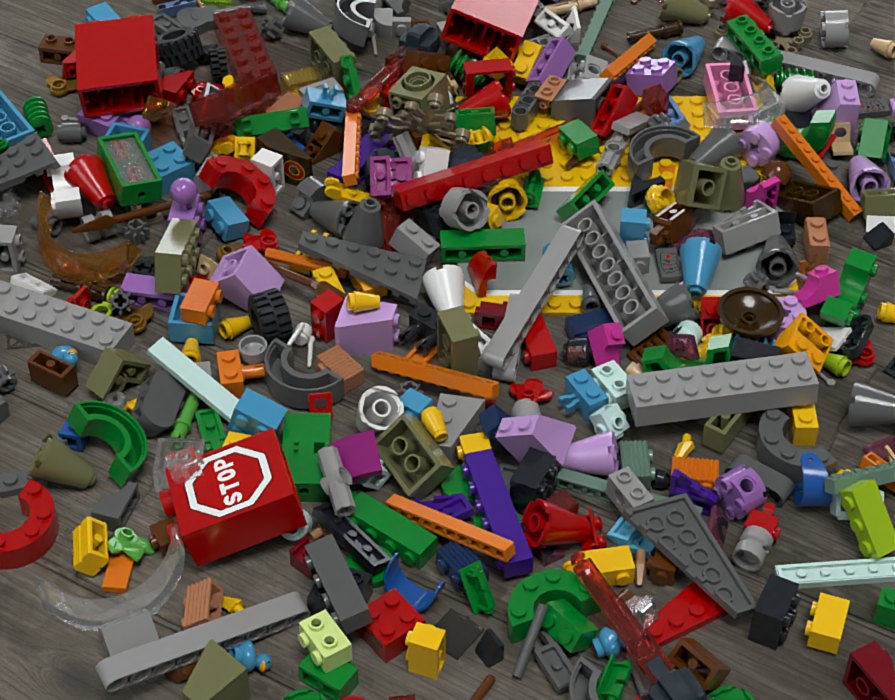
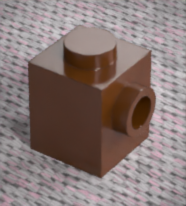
M173 518L160 520L149 526L151 536L148 537L149 543L153 550L158 549L163 560L179 554L176 553L167 531V525L175 523Z
M657 548L655 555H650L647 562L646 570H650L649 581L673 587L679 568Z

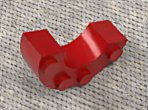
M220 155L206 160L198 177L213 190L227 188L240 194L248 206L245 216L258 229L262 228L276 202V193L270 178L250 161Z
M29 479L18 495L22 514L27 516L28 520L21 527L13 531L0 532V570L16 569L37 561L50 550L58 536L59 522L53 497L42 484L32 479Z

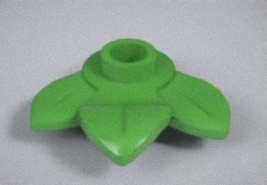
M127 527L116 529L113 537L108 541V549L111 553L123 551L136 562L141 559L144 553L154 555L155 553L149 541L138 537L132 529Z

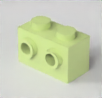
M326 609L299 622L300 634L297 636L301 646L308 648L316 666L320 665L325 673L353 660L351 642Z

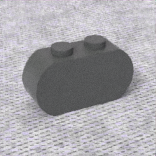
M166 370L155 372L152 377L143 383L131 415L141 425L146 436L156 437L167 429L170 430L174 427L173 424L177 420L176 414L184 404L182 401L185 394L184 385Z

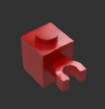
M767 502L763 512L752 509L744 524L743 531L747 526L751 525L762 527L772 535L773 542L777 543L781 529L778 528L780 518L775 517L773 513L776 505Z

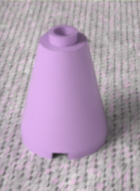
M857 155L850 160L849 191L855 201L860 203L861 190L890 188V180L887 173L867 157Z
M606 431L571 443L564 464L560 466V469L562 467L580 473L607 477L609 474L618 471L619 460H617L618 447L615 432Z

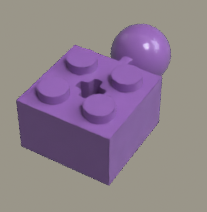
M642 57L631 69L624 72L612 84L622 85L627 80V86L637 96L652 95L653 97H665L678 82L676 61L669 60L668 58L651 59L650 57Z
M81 109L77 114L78 121L82 122L83 126H86L87 133L96 137L105 136L113 122L151 130V123L148 118L143 115H135L134 112L85 118Z
M182 177L175 180L170 188L173 202L167 220L168 226L172 218L198 220V228H201L200 241H197L198 247V244H202V230L206 229V219L203 218L204 202H201L200 194H197L196 184L191 179Z

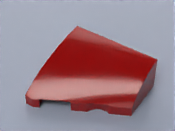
M479 251L469 261L467 270L478 297L487 294L488 280L496 279L497 262L492 261V257L488 256L485 251Z

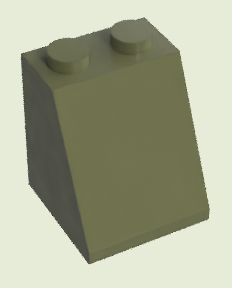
M680 159L673 191L676 201L689 207L720 210L728 169L697 161Z
M211 639L207 643L182 691L183 700H249L251 697L247 668Z

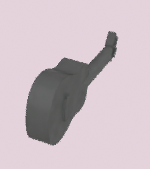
M253 2L221 10L213 5L202 8L187 7L178 11L177 22L183 27H195L198 34L202 35L207 31L220 29L226 16L250 11L267 13V8L263 2Z

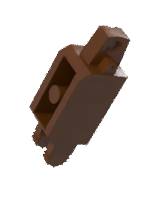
M673 202L655 215L653 220L654 229L649 233L650 244L658 246L662 243H675V241L695 227V221L702 215V208L689 207Z

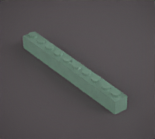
M599 0L596 12L594 11L590 25L587 26V31H585L581 45L578 47V52L576 51L575 54L578 64L580 60L584 61L587 54H593L616 0Z
M889 461L887 464L879 463L877 466H866L865 469L857 468L854 471H843L842 474H831V476L825 477V492L838 495L840 490L859 480H875L877 485L895 482V461Z
M561 467L556 479L557 488L613 503L606 494L607 480ZM650 493L653 496L654 501L669 498L657 495L655 493ZM694 505L702 517L703 507Z

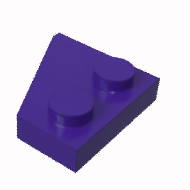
M674 469L671 476L669 497L687 493L694 505L703 507L702 515L714 518L718 495L678 469Z
M464 493L452 494L450 496H434L432 501L421 502L420 498L412 500L459 520H464L475 514Z

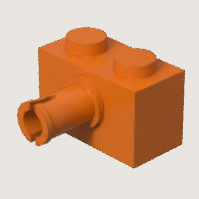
M239 349L216 352L220 384L239 400L244 393L243 382H245V379L265 377L263 363L247 366L241 364Z

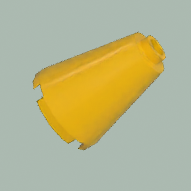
M514 176L491 184L487 203L498 205L505 221L517 219L524 214L528 204L527 194Z

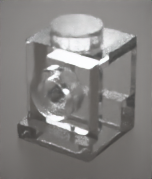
M193 446L172 454L169 451L164 453L168 470L176 485L204 475L201 467L202 464H205L200 450L195 451Z

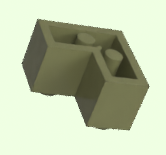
M105 347L85 386L102 399H106L108 394L116 391L117 398H119L127 382L142 384L151 364L134 352Z

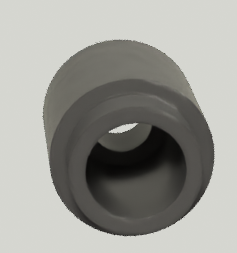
M82 122L57 125L58 141H63V143L83 142V138H87L86 126H83Z

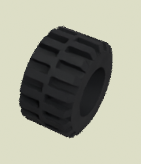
M195 27L172 29L157 37L160 61L165 64V68L186 65L195 61L204 53L198 31Z
M272 288L249 295L248 313L255 335L264 337L267 341V346L275 338L282 342L289 341L293 334L292 320L286 301L279 290Z

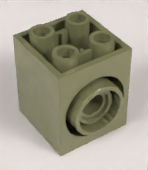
M412 66L388 91L390 109L393 111L392 116L400 118L401 111L404 110L405 102L407 101L415 102L421 110L426 112L428 108V94L433 92L440 93L445 97L443 107L436 111L434 115L444 114L451 107L446 74ZM393 122L394 125L405 126V125H401V124H397V123H394V122Z

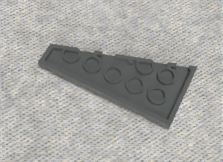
M37 132L28 135L24 140L0 154V191L25 182L26 178L33 174L40 176L44 174L43 170L53 167L55 170L61 167Z
M302 232L298 251L318 260L325 259L333 263L332 267L337 269L342 267L350 271L349 275L377 288L385 287L392 291V295L398 298L402 295L410 299L409 303L416 306L426 267V259L370 247L356 242L344 241L334 237H327L313 232Z
M687 493L628 508L623 511L622 516L734 619L753 614L756 602Z

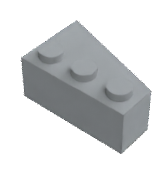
M759 199L754 200L753 206L748 209L746 207L739 209L740 214L735 217L730 215L712 226L715 243L717 242L721 246L722 253L725 255L735 254L738 250L750 248L759 242L766 241L772 235L781 234L778 211Z
M440 393L437 409L442 411L448 437L444 441L436 443L451 464L457 457L456 446H459V436L475 432V428L480 422L479 414L485 411V399Z

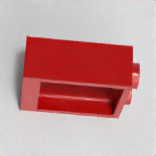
M510 59L463 62L464 98H470L484 88H474L475 75L504 73V85H502L503 89L500 91L507 96L508 101H512V93H515V84L512 81V77L516 76L515 66H511Z

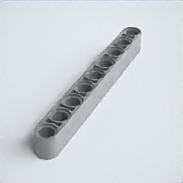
M722 36L718 38L711 52L715 60L729 63L734 53H737L741 61L747 60L728 37ZM781 50L784 58L782 61L783 72H785L787 67L790 68L791 73L794 68H798L799 73L802 69H805L806 73L812 69L815 78L825 79L830 84V87L835 80H856L858 94L864 97L873 96L879 85L880 78L876 73Z
M564 224L559 228L487 345L482 357L483 364L503 371L506 370L581 246L584 237L583 230Z
M291 592L107 657L96 665L95 670L107 692H114L197 662L211 639L227 651L231 646H238L242 641L249 640L252 642L296 626L299 622L309 618L311 612L298 592Z

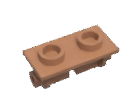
M552 75L547 77L534 95L535 98L539 99V107L541 109L549 108L550 102H553L567 80Z

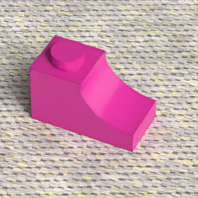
M774 176L747 189L744 206L748 209L753 206L754 200L759 199L776 210L781 180Z
M827 265L815 267V270L807 272L808 277L804 286L792 296H795L804 308H808L826 301L828 295L832 297L841 295L837 270Z
M606 323L588 331L596 367L612 360L619 365L620 351L622 346L626 344L621 323Z

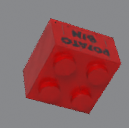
M393 588L367 605L373 622L355 631L387 663L408 649V646L405 645V640L409 630L413 631L417 622L425 624V619Z

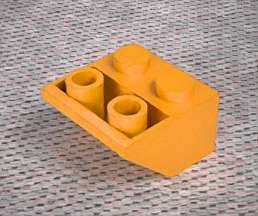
M800 313L778 336L774 346L781 347L780 355L807 352L814 372L818 374L822 369L834 339L807 315Z

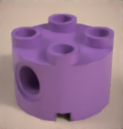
M744 464L738 465L716 478L714 487L711 488V491L718 495V501L724 509L725 516L731 521L745 518L752 509L758 510L767 502V497L763 495L766 488L762 479L751 467L745 469Z

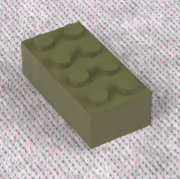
M172 218L155 251V292L181 295L184 287L188 286V279L192 277L193 269L196 268L197 260H199L201 248L197 247V241H200L201 228H198V220Z

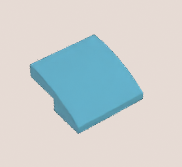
M623 516L618 519L607 534L608 539L617 545H629L630 551L636 554V549L646 550L645 558L649 559L650 555H655L657 547L634 526H631Z

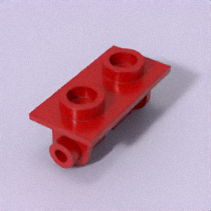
M589 507V515H580L588 519L591 525L590 536L586 541L581 542L582 551L607 547L606 539L600 531L603 528L602 520L599 515L595 516Z

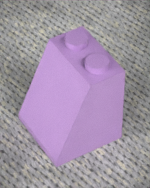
M835 80L831 85L829 96L819 102L811 112L812 120L815 112L818 110H836V123L850 122L851 124L850 142L854 140L861 105L856 80ZM837 128L834 134L837 137H843L846 134V130L844 128Z
M250 245L224 255L209 281L220 282L223 297L248 311L249 295L276 288L281 292V286L285 279Z
M346 296L334 326L335 345L339 344L350 357L372 354L378 351H393L395 342H399V335L401 334V329H398L401 314L397 313V304L380 302L379 308L353 313V311L347 310Z
M542 415L502 418L495 438L519 463H521L528 449L532 447L556 456V467L564 464L576 427L573 424Z

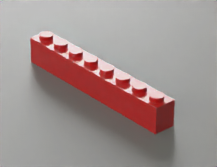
M541 139L391 186L395 206L402 211H407L443 199L453 187L476 189L553 164L551 145Z

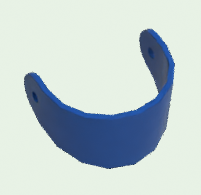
M806 452L802 454L800 459L803 483L795 484V490L792 492L797 507L830 506L833 495L825 492V477L829 476L817 454Z
M396 552L385 570L383 580L385 591L387 593L395 588L418 612L427 609L442 591L445 581H442L435 591L424 590L416 586L403 574L399 566L400 553Z

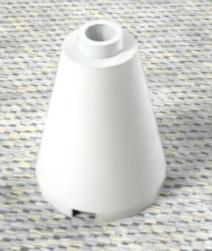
M793 75L783 82L780 98L788 111L806 112L827 98L831 87L825 79Z
M447 264L443 265V269L437 270L434 267L422 277L423 287L436 311L439 312L458 306L464 307L465 275L461 267Z
M375 386L365 391L358 403L356 417L358 430L360 432L374 430V433L384 432L404 413V405L397 396L398 394L386 386Z

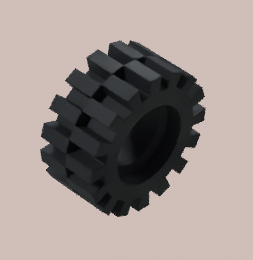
M224 47L208 49L213 83L222 82V79L228 75Z

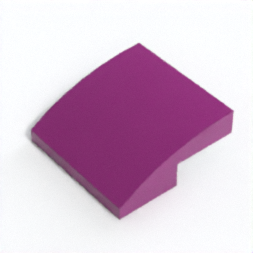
M390 155L371 156V197L394 199L391 186L413 179L412 157L391 158Z
M374 430L347 436L328 445V447L334 446L338 449L342 465L352 477L351 485L359 484V478L382 475Z

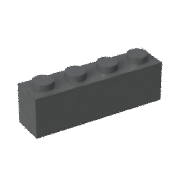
M333 534L305 545L308 554L304 557L309 570H315L316 574L313 575L314 581L318 589H324L325 593L321 595L326 607L332 606L334 612L330 614L338 627L341 626L346 635L372 623L373 620L369 608Z

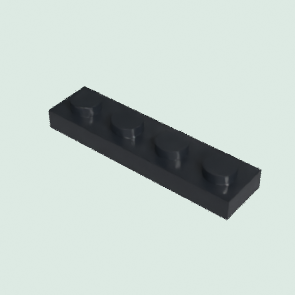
M331 502L313 508L312 516L330 534H333L334 538L371 574L387 568L391 558L348 516L341 518L335 516Z

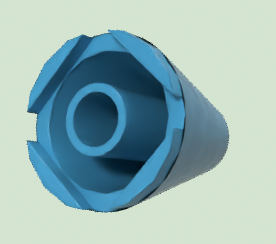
M700 36L672 41L663 49L661 58L675 60L676 65L683 70V77H687L695 71L706 49V42Z
M706 237L688 238L686 243L680 245L683 281L692 298L702 297L706 294L722 257L721 246L717 242L715 244L711 243L710 239Z

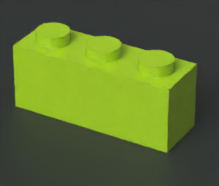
M859 480L840 490L842 506L848 514L851 529L855 532L859 542V549L864 558L879 559L894 551L895 530L876 481Z

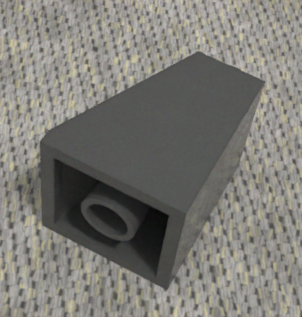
M612 78L569 80L553 102H550L551 116L566 122L579 118L590 128L612 86Z

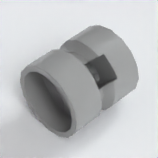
M109 209L97 212L96 216L90 214L80 217V224L83 225L104 215H109L110 217L113 215ZM114 224L106 230L83 233L87 242L90 243L100 240L102 235L109 237L117 234V227Z
M248 335L242 338L238 344L241 364L247 366L263 363L265 371L264 357L268 348L267 341L259 335Z
M747 526L732 553L733 562L746 571L755 572L761 569L766 555L773 544L772 535L762 527Z

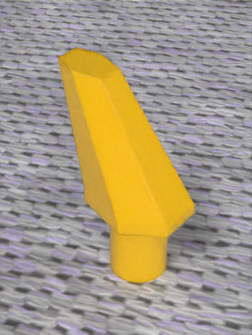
M683 434L682 442L678 443L674 456L687 457L695 448L690 434Z
M222 596L223 604L221 605L231 614L244 609L245 603L241 599Z

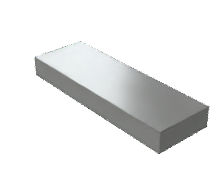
M636 111L614 121L611 129L629 136L648 127L647 122L651 116Z

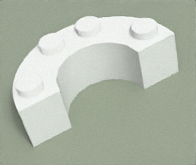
M73 152L53 155L61 166L55 170L53 167L46 169L48 177L52 176L54 192L51 193V206L54 216H58L59 220L84 216L79 187H71L64 179L65 170L68 172L70 169L69 164L74 160Z

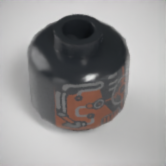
M571 337L567 340V343L563 344V359L571 366H587L591 363L592 358H594L588 337Z

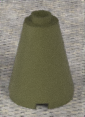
M664 0L658 19L671 22L680 19L682 23L703 25L704 22L708 23L711 12H709L708 6L698 0Z
M733 156L724 157L718 166L728 169L720 210H715L720 213H724V210H731L730 213L738 211L743 207L745 200L741 162Z
M48 433L42 440L46 444L45 446L42 445L41 448L38 447L28 469L30 472L27 475L32 478L83 489L87 486L91 487L97 477V474L94 473L95 467L56 436Z

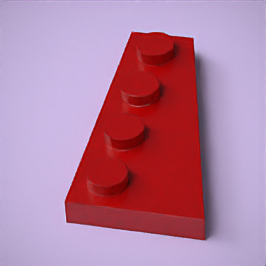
M693 581L638 628L637 635L650 652H653L729 613Z

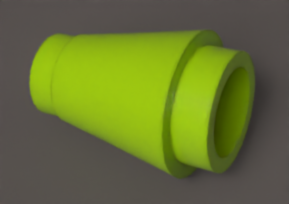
M828 353L823 364L824 368L838 377L846 376L852 366V362L847 356Z

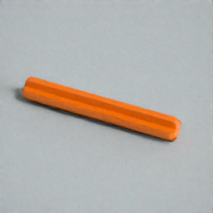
M267 248L264 258L268 261L309 271L333 265L330 262L272 248ZM333 267L337 277L343 279L346 277L348 270L342 267L340 269Z

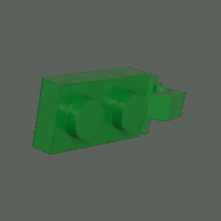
M344 55L339 57V63L345 74L343 75L344 86H347L348 90L346 95L347 104L352 109H359L363 106L357 69L354 67L353 56Z
M212 408L195 411V419L206 452L221 448L225 442L226 435L220 415Z

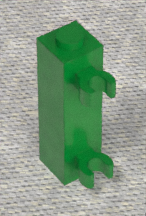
M306 107L234 118L235 123H232L233 134L237 135V137H257L274 128L279 129L282 133L310 128Z

